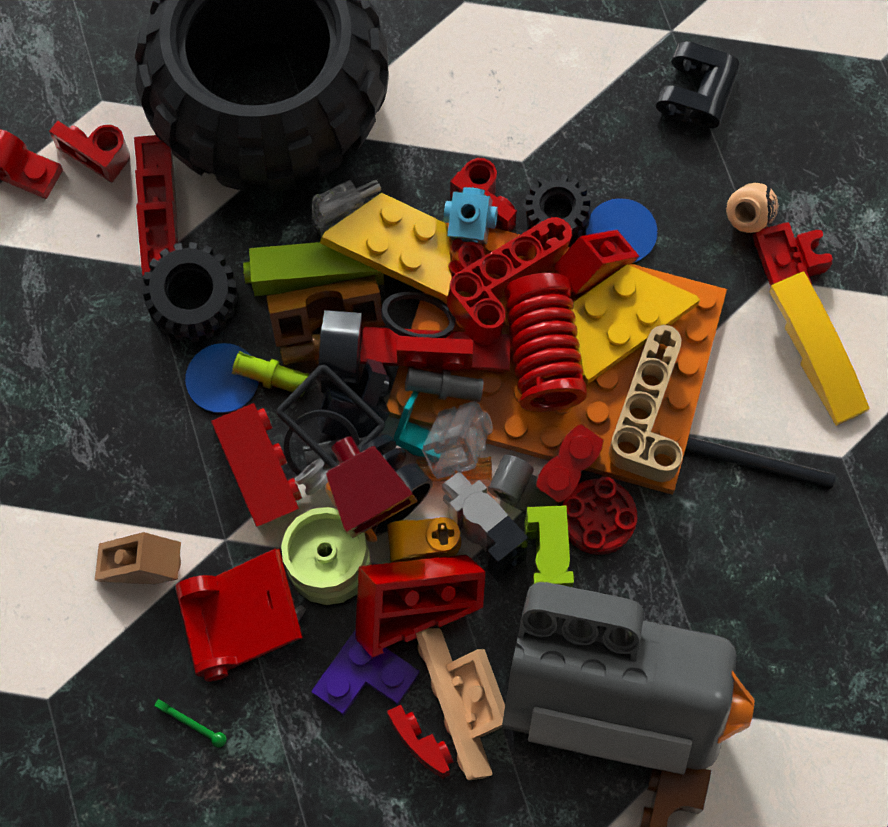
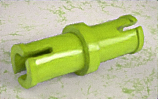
M241 351L237 354L232 368V374H238L262 382L265 388L270 389L274 386L292 393L310 375L281 366L277 360L271 359L269 362L244 354Z

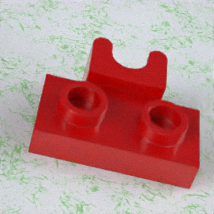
M789 222L766 227L759 232L753 233L752 237L770 287L803 271L811 283L810 276L824 273L832 265L833 257L831 254H815L812 251L818 247L819 240L823 237L822 230L798 234L795 238Z

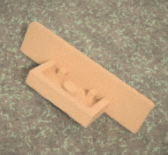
M427 628L416 633L418 651L427 665L431 677V688L434 695L439 699L444 714V725L447 732L452 736L458 753L457 762L460 769L465 773L467 780L483 779L491 776L492 770L480 737L502 728L505 704L485 649H477L452 661L441 629Z

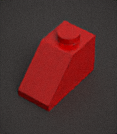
M618 230L580 236L553 267L559 274L570 279L572 291L578 294L590 291L625 265L635 262L640 256Z

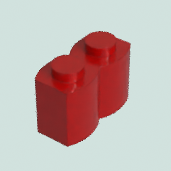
M583 424L573 428L563 439L559 455L551 459L541 470L536 487L558 503L565 500L577 487L582 471L592 465L598 458L604 439Z

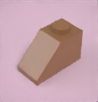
M142 532L99 543L95 581L155 585L178 580V571L181 566V542Z

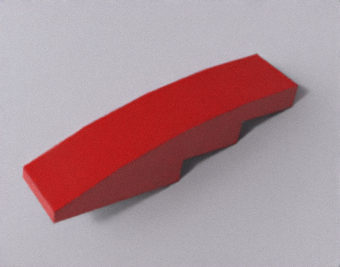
M156 135L134 137L137 167L135 177L138 200L136 210L142 276H144L145 272H150L149 263L153 258L157 261L161 258L159 252L166 248L170 253L175 250L174 245L178 244L173 154L171 148Z

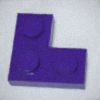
M355 629L311 691L312 695L343 716L366 684L399 706L419 677L420 671L387 648H383L384 653L372 658L355 639Z

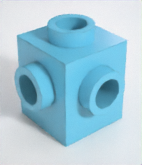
M464 187L463 193L453 192L452 201H446L444 223H449L447 236L451 240L461 239L463 242H478L487 245L489 228L495 229L498 207L492 206L493 201L490 196H485V190ZM476 211L472 218H466L469 212Z

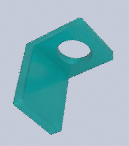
M413 391L404 407L393 439L396 441V446L406 449L412 455L423 456L432 461L439 462L449 438L408 422L419 392Z

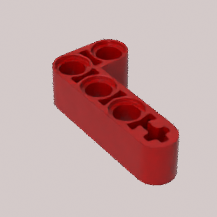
M558 217L548 218L457 272L452 277L448 290L447 307L472 340L481 345H491L499 340L506 317L505 309L499 299L505 296L504 289L506 285L523 276L543 273L560 260L567 252L572 237V228L568 222ZM518 256H525L530 260L524 261L518 258ZM488 274H497L501 278L494 279L491 278ZM458 292H468L472 296L463 297ZM488 319L491 320L494 324L485 325L479 320Z

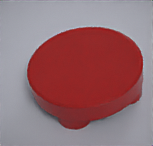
M610 477L590 479L579 483L562 505L567 507L569 541L586 553L604 555L619 550L630 540L637 524V509L633 498L625 488Z

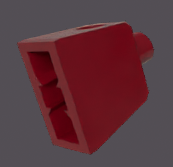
M352 436L339 440L331 447L340 464L330 469L326 476L343 527L352 538L418 502L408 486L375 446L360 452Z

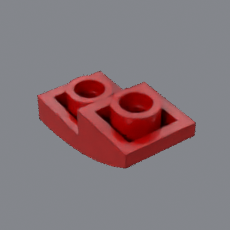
M402 705L388 710L387 715L390 723L411 754L421 764L442 779L450 776L448 765L453 763V759L444 740L437 743L433 734L418 740L416 736L421 734L422 731L414 713L405 714Z

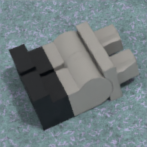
M459 471L442 485V490L446 493L443 496V501L450 508V519L456 522L459 530L464 529V534L469 541L479 544L488 554V571L497 582L527 558L528 537L493 497L487 494V487L480 479L472 485Z

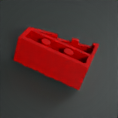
M252 403L212 420L213 429L217 434L255 526L258 527L299 509L296 501L302 499L295 479L287 480L281 466L287 464L280 444L272 445L266 431L272 429V425L265 409L257 410L255 404Z
M466 554L359 566L355 639L373 658L384 653L383 648L401 640L405 642L417 638L416 633L434 625L442 627L483 608L486 572Z

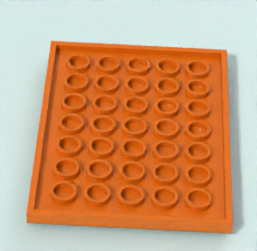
M489 228L487 245L481 244L484 248L485 256L520 234L497 228ZM449 238V249H450V244H451V242L454 241V240H451L450 238ZM450 250V261H452V251H451V250ZM465 255L464 260L466 262L469 261V258ZM518 256L521 260H530L528 257ZM630 264V266L688 291L700 299L697 307L670 325L679 332L682 342L651 431L677 442L684 456L727 289ZM551 267L545 272H543L559 274L554 267ZM488 274L491 278L494 279L501 278L497 274ZM572 291L569 298L574 302L588 291L578 294ZM504 296L499 299L506 313L501 334L510 335L511 326L508 322L509 313L506 308L508 300ZM420 300L411 329L445 330L449 326L446 314L435 305ZM488 320L485 325H493L494 323ZM455 322L453 331L466 332ZM645 344L591 383L586 384L587 398L583 402L570 408L547 412L529 411L520 407L519 399L522 394L517 389L519 380L515 374L517 366L513 360L514 352L511 345L509 372L466 369L451 371V375L483 379V392L479 403L452 397L441 400L438 399L437 395L419 392L408 421L548 461L559 455V449L565 436L573 428L583 424L604 439L598 458L584 471L672 495L675 491L681 468L680 464L678 472L671 480L658 482L616 467L609 457L612 436ZM660 344L656 359L662 361L667 348L666 345ZM399 366L387 403L390 412L388 417L399 420L405 405L413 391H405L408 371L406 366ZM425 367L420 370L441 373L444 368ZM646 375L642 377V380L648 385L655 386L660 384V381L655 376ZM532 399L534 401L543 402L542 399ZM635 408L630 410L631 415L636 419L648 418V414L643 409ZM630 442L618 444V448L624 453L631 454L637 451L636 447ZM665 454L654 456L655 461L661 466L667 467L673 464L671 458Z

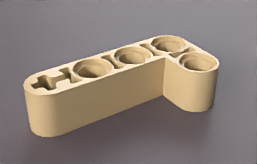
M668 325L657 326L648 335L609 447L610 460L616 467L658 482H666L674 478L683 458L682 449L677 442L651 432L682 342L679 332ZM660 344L667 346L662 361L655 358ZM646 375L655 376L660 381V384L655 386L648 385L642 380V377ZM635 408L643 409L648 414V418L636 419L631 415L630 410ZM630 442L636 447L637 451L631 454L624 453L618 448V444ZM665 454L671 458L673 464L667 467L661 466L655 461L654 456Z

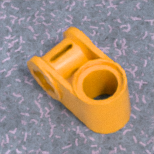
M450 518L401 520L387 525L391 563L455 556L461 548L462 539L459 527ZM440 532H447L449 536L448 544H440Z

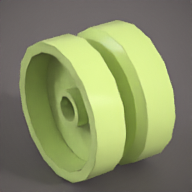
M330 507L311 509L296 517L285 531L281 545L283 563L298 593L311 602L324 605L343 603L357 595L359 566L371 565L370 551L364 532L352 538L343 527L338 509Z

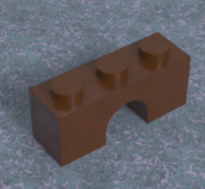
M375 275L267 296L276 347L313 340V331L322 326L324 310L362 313V330L364 327L386 326L381 317L382 302Z
M652 768L647 787L648 791L654 792L651 808L643 807L639 827H667L669 816L677 811H686L694 814L701 813L704 810L712 770L686 768L683 775Z

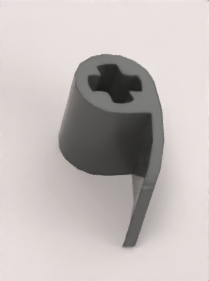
M504 455L488 487V491L493 496L525 513L527 512V507L559 506L561 503H558L536 487L538 477L532 474L534 468L529 463L513 455Z

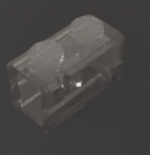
M476 401L462 404L458 409L452 407L439 411L422 451L433 475L438 479L453 475L455 471L461 473L475 469L481 452L486 449L485 442L488 435L493 432V425L489 414L483 412L480 404Z

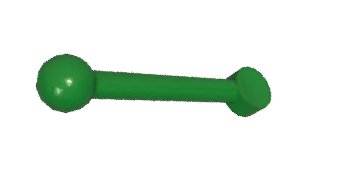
M159 699L156 701L154 707L211 739L213 746L221 748L226 744L227 737L224 733H214Z

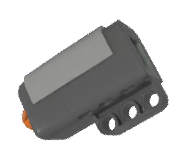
M538 582L529 587L520 620L518 639L509 677L502 729L529 734V742L684 775L686 768L699 770L712 766L718 758L722 742L750 727L755 700L735 675L737 662L735 646L724 637L645 621L642 606L631 599L549 582Z

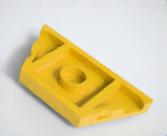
M380 193L324 232L320 241L321 244L447 303L452 273L448 268L451 261L449 237L447 236L448 225Z
M628 264L573 302L574 308L572 311L576 316L574 324L578 329L576 338L580 343L578 351L582 356L581 364L584 370V382L588 385L646 343L652 329L661 325H672L697 307L700 299L688 291Z

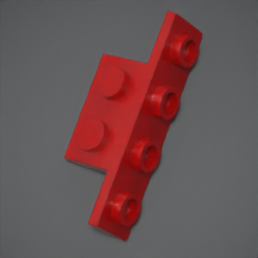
M364 327L362 330L360 364H366L368 358L380 361L383 365L406 366L408 368L413 367L414 369L428 367L444 368L451 371L466 369L509 372L511 336L509 334H501L499 340L494 344L481 345L472 340L467 332L453 331L447 338L400 336L389 328ZM405 329L418 334L442 332L438 330Z

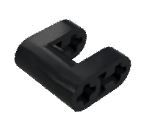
M680 42L673 54L672 65L683 73L702 78L698 92L677 86H665L660 91L656 108L668 117L704 128H716L722 120L740 62L736 57L726 52L693 42Z

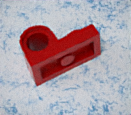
M57 121L49 130L56 148L111 183L117 178L129 160L130 153L122 131L116 126H99L89 137L78 127L71 125L69 128L60 121ZM116 145L114 149L104 151L107 146Z
M0 129V180L47 199L63 172L61 164L29 151L21 139L8 131Z
M485 158L470 160L450 181V197H453V192L463 193L464 187L485 190V196H490L493 201L492 206L498 207L495 228L511 232L516 226L517 210L505 197L495 196L497 175L495 165ZM476 178H483L487 182L484 184H475L472 182V180Z

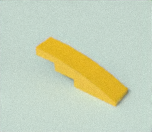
M800 272L771 285L769 292L787 322L785 330L802 357L800 365L835 425L837 426L868 412L870 407L854 368L805 272Z

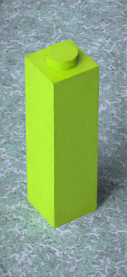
M320 242L249 248L250 262H243L245 284L252 283L255 296L280 294L375 275L377 285H384V273L337 252Z

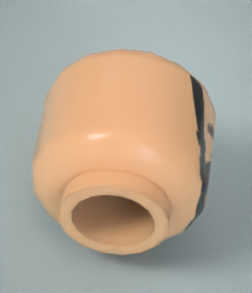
M750 183L732 193L727 202L726 212L728 220L733 227L741 232L754 233L759 232L773 222L777 216L779 204L777 196L771 188L765 184Z

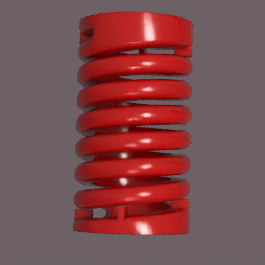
M537 273L523 276L511 281L504 289L508 300L506 308L509 313L508 322L511 326L510 335L513 339L511 343L514 352L513 360L517 366L515 374L519 380L517 389L522 394L519 404L521 408L529 411L547 412L562 410L578 405L587 398L586 384L583 380L584 370L580 364L582 356L578 351L580 343L576 338L578 329L574 324L576 316L572 311L574 303L569 298L572 292L571 283L568 277L557 273ZM532 399H542L543 402L534 401Z

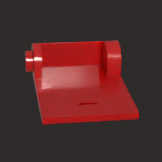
M273 549L217 576H195L180 581L175 585L195 674L198 677H205L206 682L223 679L228 676V670L302 639L280 549Z

